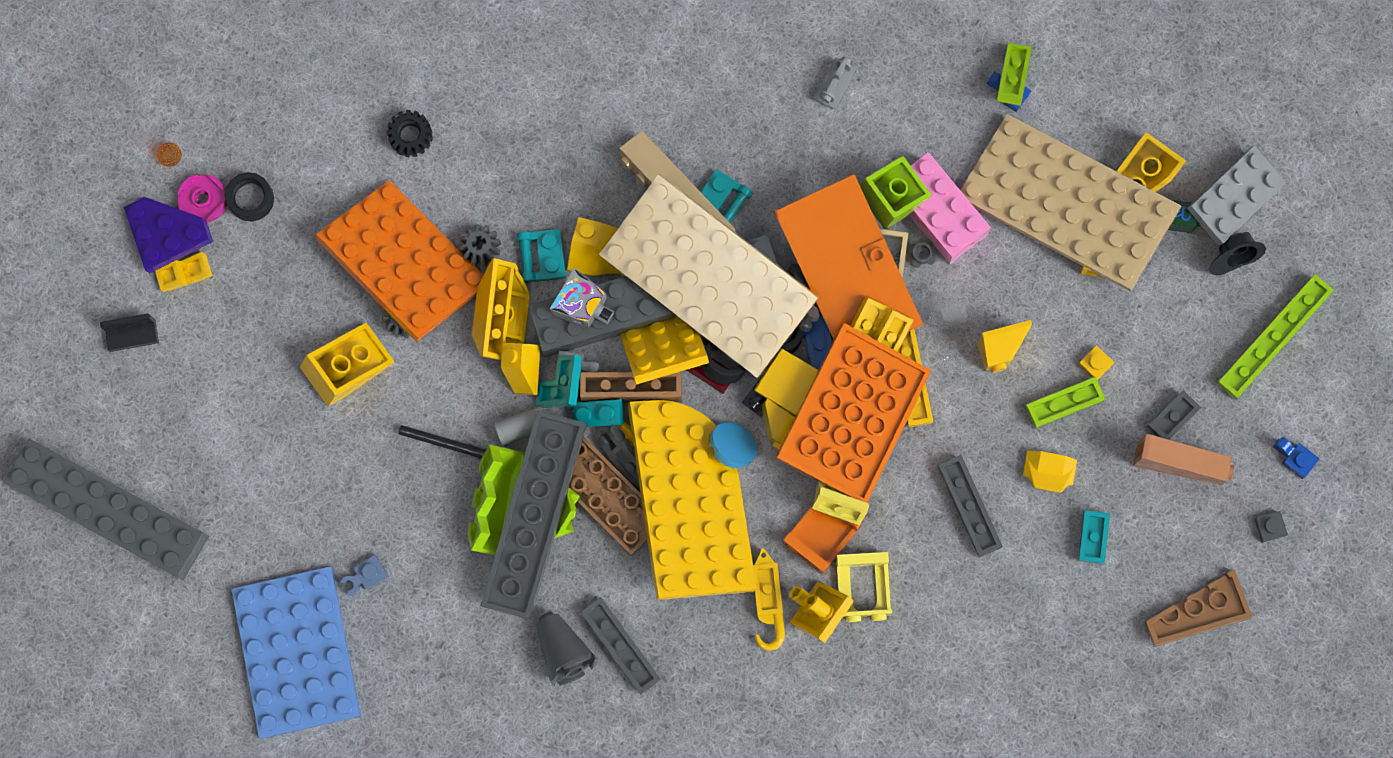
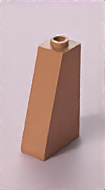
M1145 434L1137 442L1134 467L1219 485L1228 482V479L1231 480L1234 472V465H1231L1232 457L1150 434Z

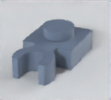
M374 555L354 567L355 576H345L340 582L343 585L349 581L353 582L354 587L347 592L349 596H352L359 591L361 585H364L365 589L369 590L389 576L377 556Z

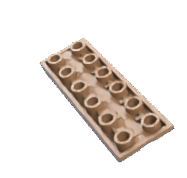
M583 437L569 488L580 496L577 502L632 556L647 541L641 493Z

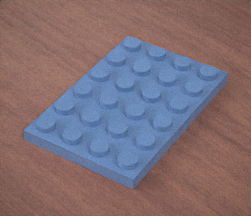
M326 567L233 588L232 594L259 739L361 717L333 568Z

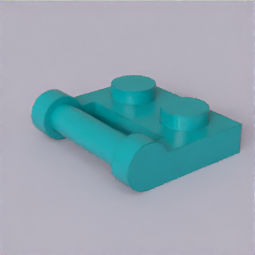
M716 169L701 193L718 211L732 191L738 193L723 215L730 223L745 200L750 199L753 191Z
M560 229L520 232L517 234L523 266V274L521 276L525 283L566 278ZM537 241L540 272L537 273L533 272L530 242Z

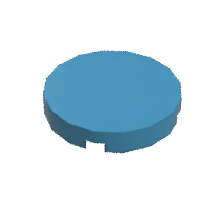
M721 423L716 426L709 436V445L715 451L713 453L714 456L721 463L731 468H745L749 466L757 455V446L754 438L746 429L735 423Z

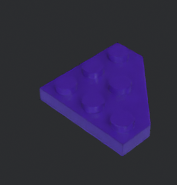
M143 197L124 207L144 269L148 273H152L214 242L207 221L202 217L147 197Z

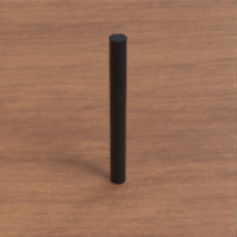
M401 425L399 429V435L482 459L486 452V449Z

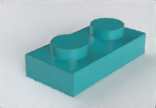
M622 399L577 402L576 406H572L574 420L586 423L587 427L624 424Z
M1083 511L1078 561L1105 564L1110 513Z

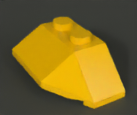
M493 258L477 286L472 337L482 357L501 361L502 343L523 344L525 342L530 293L518 272L519 269L516 263Z

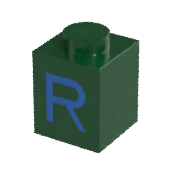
M1172 200L1181 205V209L1168 230L1192 234L1196 226H1200V223L1187 209L1192 203Z

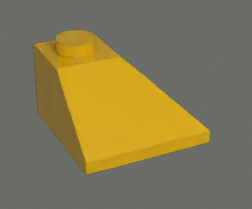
M1031 320L981 334L977 345L985 371L992 370L993 373H997L1007 369V365L1011 363L1032 326Z

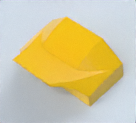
M1027 450L1022 476L1029 478L1034 488L1061 493L1068 485H1073L1077 460L1064 455Z

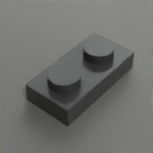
M1183 390L1147 427L1157 437L1170 440L1201 407Z

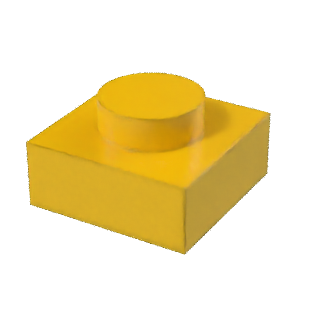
M1096 345L1078 365L1092 378L1096 377L1098 380L1115 362Z

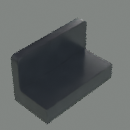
M150 314L100 322V327L106 333L109 352L159 343L156 319Z

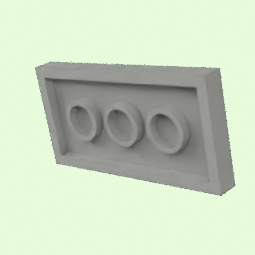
M1254 145L1237 159L1187 209L1219 246L1224 244L1286 182Z

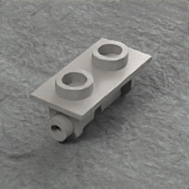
M843 56L842 59H838L835 57L814 100L836 109L857 67L850 64L851 60Z

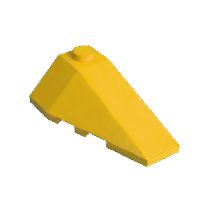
M1145 132L1117 172L1157 192L1173 180L1186 163V160Z
M578 217L567 270L572 272L575 268L583 275L591 277L606 274H623L599 255L618 228Z

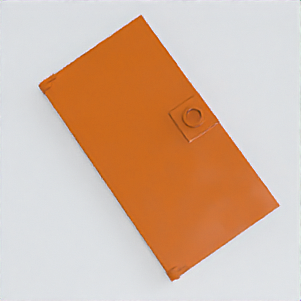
M855 174L774 211L810 290L819 297L816 303L833 339L841 324L845 323L850 326L865 296L912 318L913 322L908 331L924 325Z

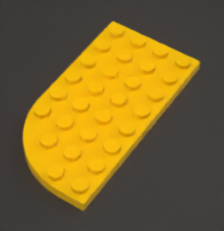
M665 400L629 402L628 411L656 600L744 593L757 590L738 469L721 463L714 456L713 453L715 451L709 445V436L716 428V424L701 412L681 403Z

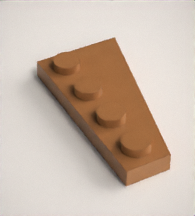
M1233 569L1225 576L1211 582L1198 592L1189 595L1176 605L1147 620L1145 626L1153 647H1157L1252 618V614L1236 572Z

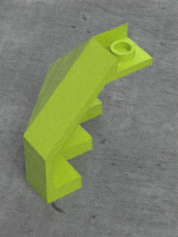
M489 444L479 462L478 473L482 474L479 488L476 487L474 490L471 507L476 509L474 523H469L467 530L472 551L495 555L525 455L524 452ZM570 488L567 492L554 539L574 532L571 520L575 517V504L580 496Z

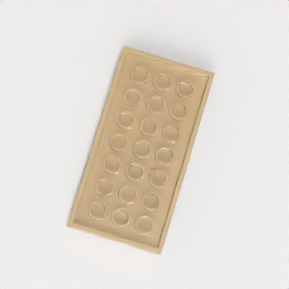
M1008 114L960 190L974 208L1070 260L1089 268L1094 273L1130 292L1181 209V205Z
M661 174L657 175L599 254L757 378L819 299L816 294Z

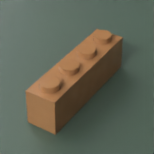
M680 371L636 385L632 372H580V398L582 402L622 399V402L651 400L682 402V375Z

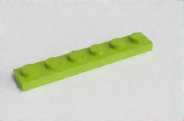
M1314 274L1217 384L1236 400L1331 295L1334 289Z

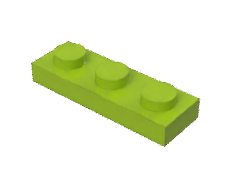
M1008 42L997 96L998 102L1021 106L1031 56V46Z
M1093 377L1028 403L1025 407L1036 429L1104 402L1106 399L1096 377Z

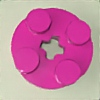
M193 175L187 178L179 188L178 207L182 211L202 217L208 224L218 219L225 211L227 206L225 200L226 189L212 175ZM199 194L203 196L208 194V201L198 204L199 198L197 196Z

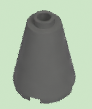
M548 612L539 618L536 627L549 680L553 686H555L556 682H558L559 686L571 683L585 675L583 670L587 667H590L592 670L598 662L595 655L559 614Z

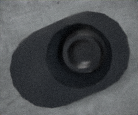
M1249 232L1231 235L1224 244L1220 245V255L1213 260L1209 271L1215 276L1223 275L1241 266L1253 263L1265 254L1266 247L1261 242H1255Z

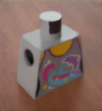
M575 268L550 307L552 315L587 328L592 325L595 318L608 324L614 314L613 310L603 305L607 299L606 293Z

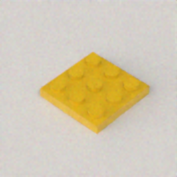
M678 316L620 334L636 385L709 363L699 332Z

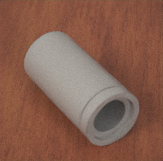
M542 406L494 422L502 446L529 437L537 411L544 412Z

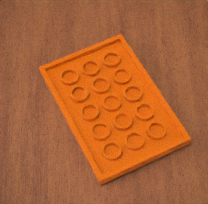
M390 180L319 231L315 237L416 342L476 297L477 286L483 277V274L475 266L471 265L469 260L463 259V254Z
M845 323L841 324L775 458L843 495L867 503L932 370Z

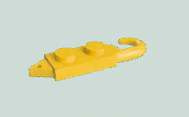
M762 548L755 565H753L757 590H755L757 617L764 624L774 625L775 639L771 643H765L756 634L755 640L760 648L772 651L779 648L784 642L785 628L778 564L774 563L766 550Z

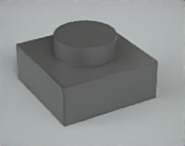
M1281 511L1254 518L1262 543L1288 535Z

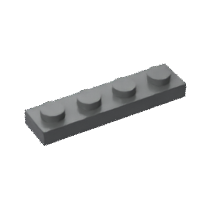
M962 455L938 464V469L978 557L980 558L1003 547Z
M601 597L581 611L583 617L640 695L661 680Z

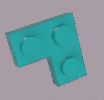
M575 354L558 356L555 380L538 383L537 407L576 406L582 356Z

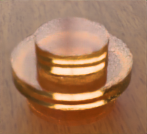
M164 143L157 150L158 161L166 167L175 166L181 160V149L175 143Z

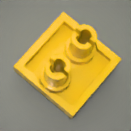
M817 581L810 593L797 585L791 589L789 596L800 607L790 620V623L825 643L854 600L820 581Z

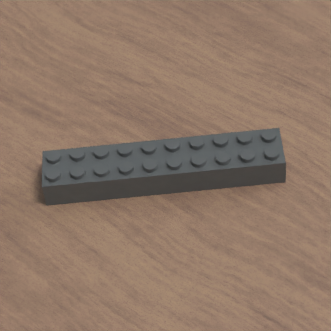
M768 235L747 240L748 243L777 264ZM627 276L597 285L606 293L607 299L603 305L614 311L613 317L608 324L595 318L592 325L587 328L552 315L550 307L556 297L529 305L544 357L558 354L559 351H569L620 336V334L629 330L649 326L655 322L666 321L677 317V315Z

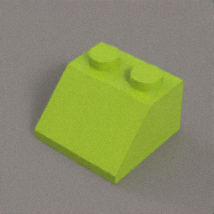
M904 156L866 177L860 185L872 213L885 230L904 219L932 196Z

